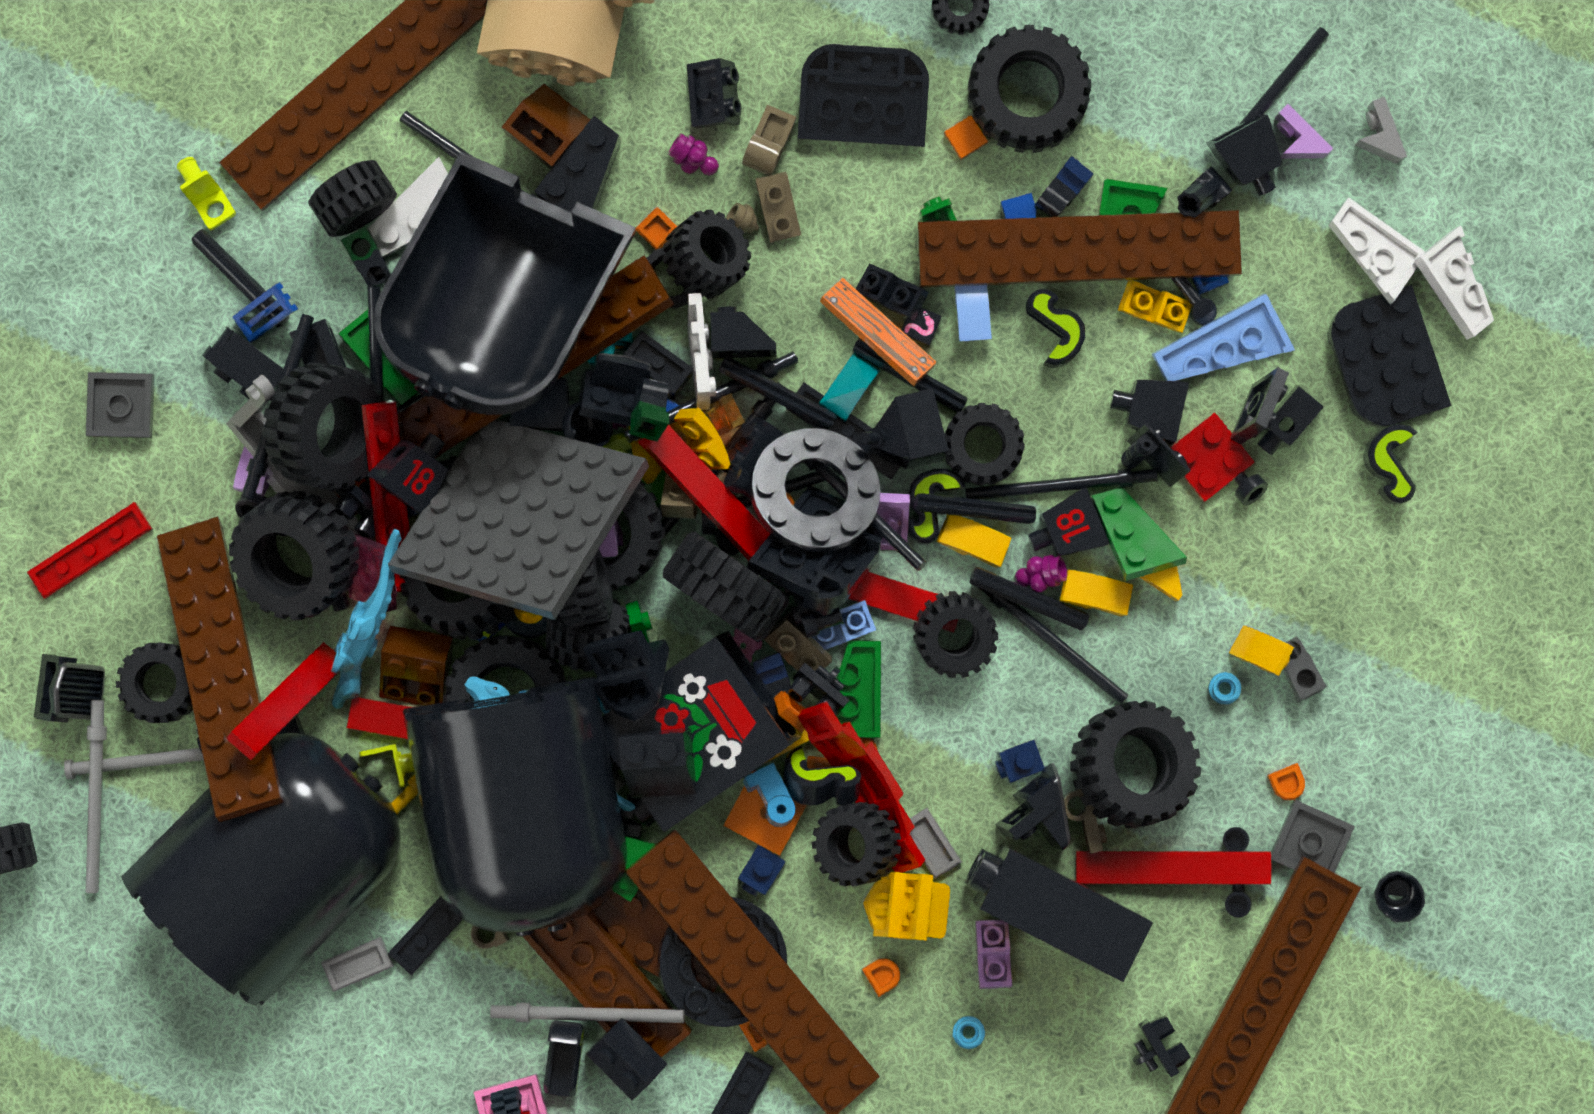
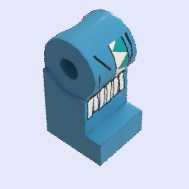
M774 763L744 777L743 783L748 793L757 789L766 807L765 815L768 822L775 827L788 825L795 814V805Z

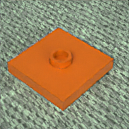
M744 785L723 826L780 856L807 805L793 800L795 814L791 822L783 827H775L766 818V807L757 789L748 793Z

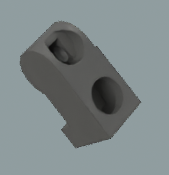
M1296 636L1285 642L1293 646L1294 649L1290 655V661L1283 669V672L1293 690L1292 692L1297 703L1323 691L1327 686L1310 654L1307 653L1301 640Z

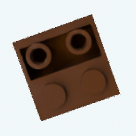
M544 83L519 104L503 124L502 129L508 137L549 169H552L591 119Z
M390 625L381 651L379 697L420 705L444 702L443 695H445L447 686L445 681L449 675L452 659L453 638L451 636Z

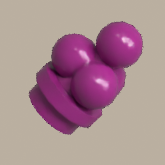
M680 133L667 154L673 158L672 162L677 165L680 164L683 172L687 174L696 172L700 167L703 174L708 176L714 175L718 171L719 164L714 157H706L708 151L706 144L700 140L694 141L695 138L691 135L686 137Z
M1048 555L1043 557V559L1035 556L1027 561V568L1017 570L1014 576L1016 583L1025 587L1031 585L1033 590L1043 592L1049 586L1056 587L1061 582L1066 581L1067 567L1060 556Z

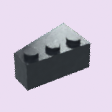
M593 116L534 190L536 195L542 200L569 212H572L577 202L596 210L621 144L620 136Z

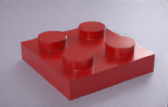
M1213 413L1170 447L1186 459L1187 466L1191 471L1184 478L1203 502L1207 501L1231 482L1239 473L1255 463L1241 444L1230 439L1231 431L1216 413Z

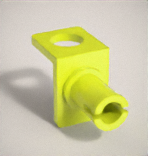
M186 157L177 164V170L185 180L180 189L195 206L209 230H214L236 215V211L221 187L207 170L201 171L194 157ZM214 203H222L224 205L223 213L217 218L209 217V207Z
M396 744L358 753L359 757L391 751L399 788L405 787L403 777H406L405 773L414 772L411 753L401 755V752L397 751Z

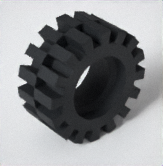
M932 0L935 21L939 22V26L942 29L946 28L947 32L951 34L957 32L958 35H964L965 32L972 33L977 27L979 28L986 19L990 6L989 0H972L973 9L965 16H957L950 11L948 6L949 0Z

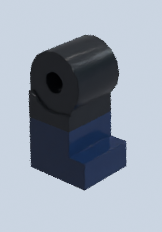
M1071 155L1057 176L1039 197L1035 206L1049 217H1058L1091 180L1094 173Z
M780 653L752 662L757 674L774 697L781 691L788 693L791 684Z

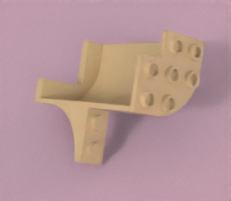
M488 0L477 54L488 58V62L492 65L507 67L513 70L512 73L522 78H530L532 74H543L557 78L556 81L566 86H574L576 82L596 83L597 79L611 77L624 8L632 7L634 3L651 4L654 3V0Z

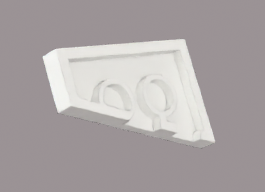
M440 157L368 228L383 257L406 247L448 175Z
M1348 198L1328 226L1391 305L1418 267L1414 260L1425 251Z
M1459 226L1441 238L1416 258L1414 262L1466 340L1475 337L1492 323L1494 318L1482 284L1476 282L1471 268L1474 261L1471 252L1466 253L1461 239L1465 235L1462 226Z
M701 293L688 294L687 330L691 364L694 368L693 381L696 405L701 410L710 409V397L716 396L715 377H709V370L713 369L712 352L706 348V343H709L708 324H704Z

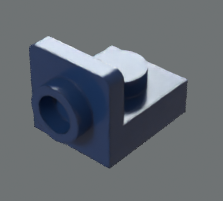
M1034 739L998 752L1000 759L994 761L1000 778L1004 779L1007 777L1009 783L1038 773L1045 768Z
M758 844L738 877L743 882L740 887L756 897L759 892L766 895L786 861Z

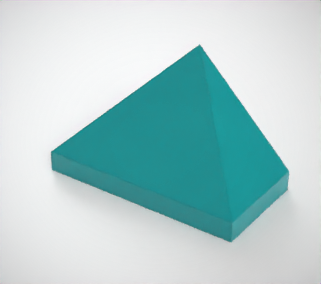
M853 353L819 402V405L835 413L838 418L846 422L880 370Z

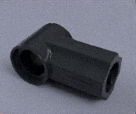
M1211 166L1177 197L1179 204L1177 209L1184 217L1192 216L1196 218L1207 208H1214L1221 199L1225 198L1233 190Z

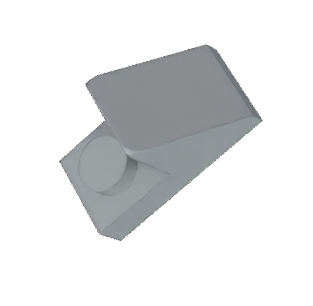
M1385 97L1374 100L1367 106L1369 111L1366 112V119L1370 129H1376L1377 133L1360 139L1355 146L1395 164L1402 162L1407 155Z

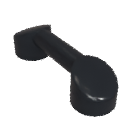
M1171 278L1192 305L1190 315L1194 323L1204 326L1215 320L1217 308L1212 300L1202 298L1187 278Z
M1241 827L1229 828L1223 836V844L1228 851L1242 852L1248 847L1250 842L1249 834ZM1232 884V893L1225 901V908L1231 916L1241 918L1250 912L1252 900L1249 894L1245 892V884Z

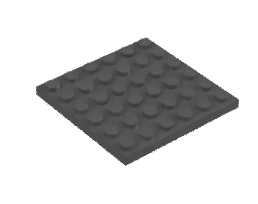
M496 419L472 434L446 474L436 496L431 499L430 505L421 512L388 563V566L396 574L555 620L649 467L648 462L643 457L524 426H509L508 422Z

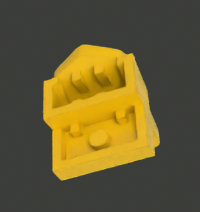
M890 872L887 876L881 877V880L873 884L863 902L872 929H874L873 936L926 941L927 937L943 938L947 928L950 887L944 883L933 882V875Z

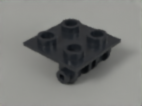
M1148 423L1143 425L1127 440L1131 446L1121 455L1122 464L1129 469L1137 467L1145 460L1153 469H1157V474L1169 487L1173 486L1191 471L1187 466L1186 459L1179 452L1173 451L1165 442L1162 433L1158 429L1151 427Z

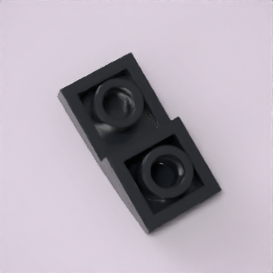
M870 263L856 287V290L869 300L913 321L929 294L924 288L900 279L894 273Z

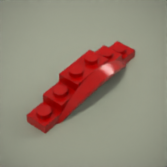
M827 701L803 709L797 717L808 733V739L811 744L822 753L831 766L852 765L861 772L860 793L855 803L867 802V804H876L879 806V811L886 810L890 814L887 818L888 820H895L897 824L894 828L895 833H900L901 840H897L896 845L901 846V853L895 854L898 862L896 866L892 867L894 872L902 873L921 867L925 862V858L910 835L915 826L899 802L904 793L872 741L863 744L851 723L841 724Z

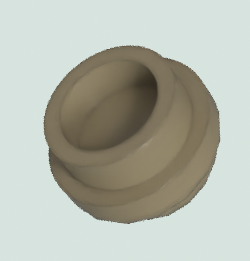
M736 203L732 206L726 216L727 220L733 219L736 222L735 226L738 229L741 228L744 233H752L754 230L757 231L759 229L757 217L750 205Z

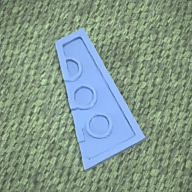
M1262 294L1152 353V356L1165 381H1177L1210 371L1236 366L1241 363L1295 351L1267 294Z

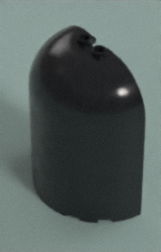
M461 151L378 297L374 311V329L379 345L394 368L415 385L416 391L428 397L432 396L456 410L462 409L484 415H503L527 408L540 400L556 382L636 233V227L578 202L572 212L557 207L521 191L519 176Z
M595 677L531 687L524 693L471 702L466 698L403 710L436 885L448 907L459 918L472 926L493 932H516V936L530 935L535 933V930L547 928L548 931L562 930L567 928V922L579 919L602 906L615 893L623 879L627 864V845L600 701L593 686Z
M279 734L270 741L283 803L219 822L215 816L209 787L121 876L132 898L137 899L139 896L141 897L139 902L145 908L143 912L158 929L162 930L164 927L168 929L167 934L174 941L172 944L182 954L231 994L235 995L239 991L240 996L245 1002L255 1006L258 1003L262 1006L383 883L392 871L400 849L401 834L398 817L390 800L381 791L383 785L370 773L363 777L357 771L360 764L348 753L342 756L328 743L305 734Z

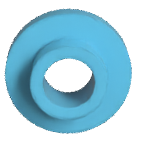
M1222 672L1216 674L1209 683V694L1219 704H1231L1240 696V681L1231 673ZM1223 682L1230 685V692L1226 695L1221 694L1219 691V685Z
M965 1016L955 1023L953 1038L960 1047L973 1049L984 1040L985 1029L979 1019ZM971 1026L974 1028L975 1034L972 1038H965L962 1032L965 1027Z

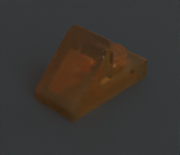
M731 393L711 404L710 409L701 410L711 421L719 436L734 431L745 423Z

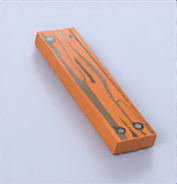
M844 278L822 296L820 303L913 386L934 368L936 361Z

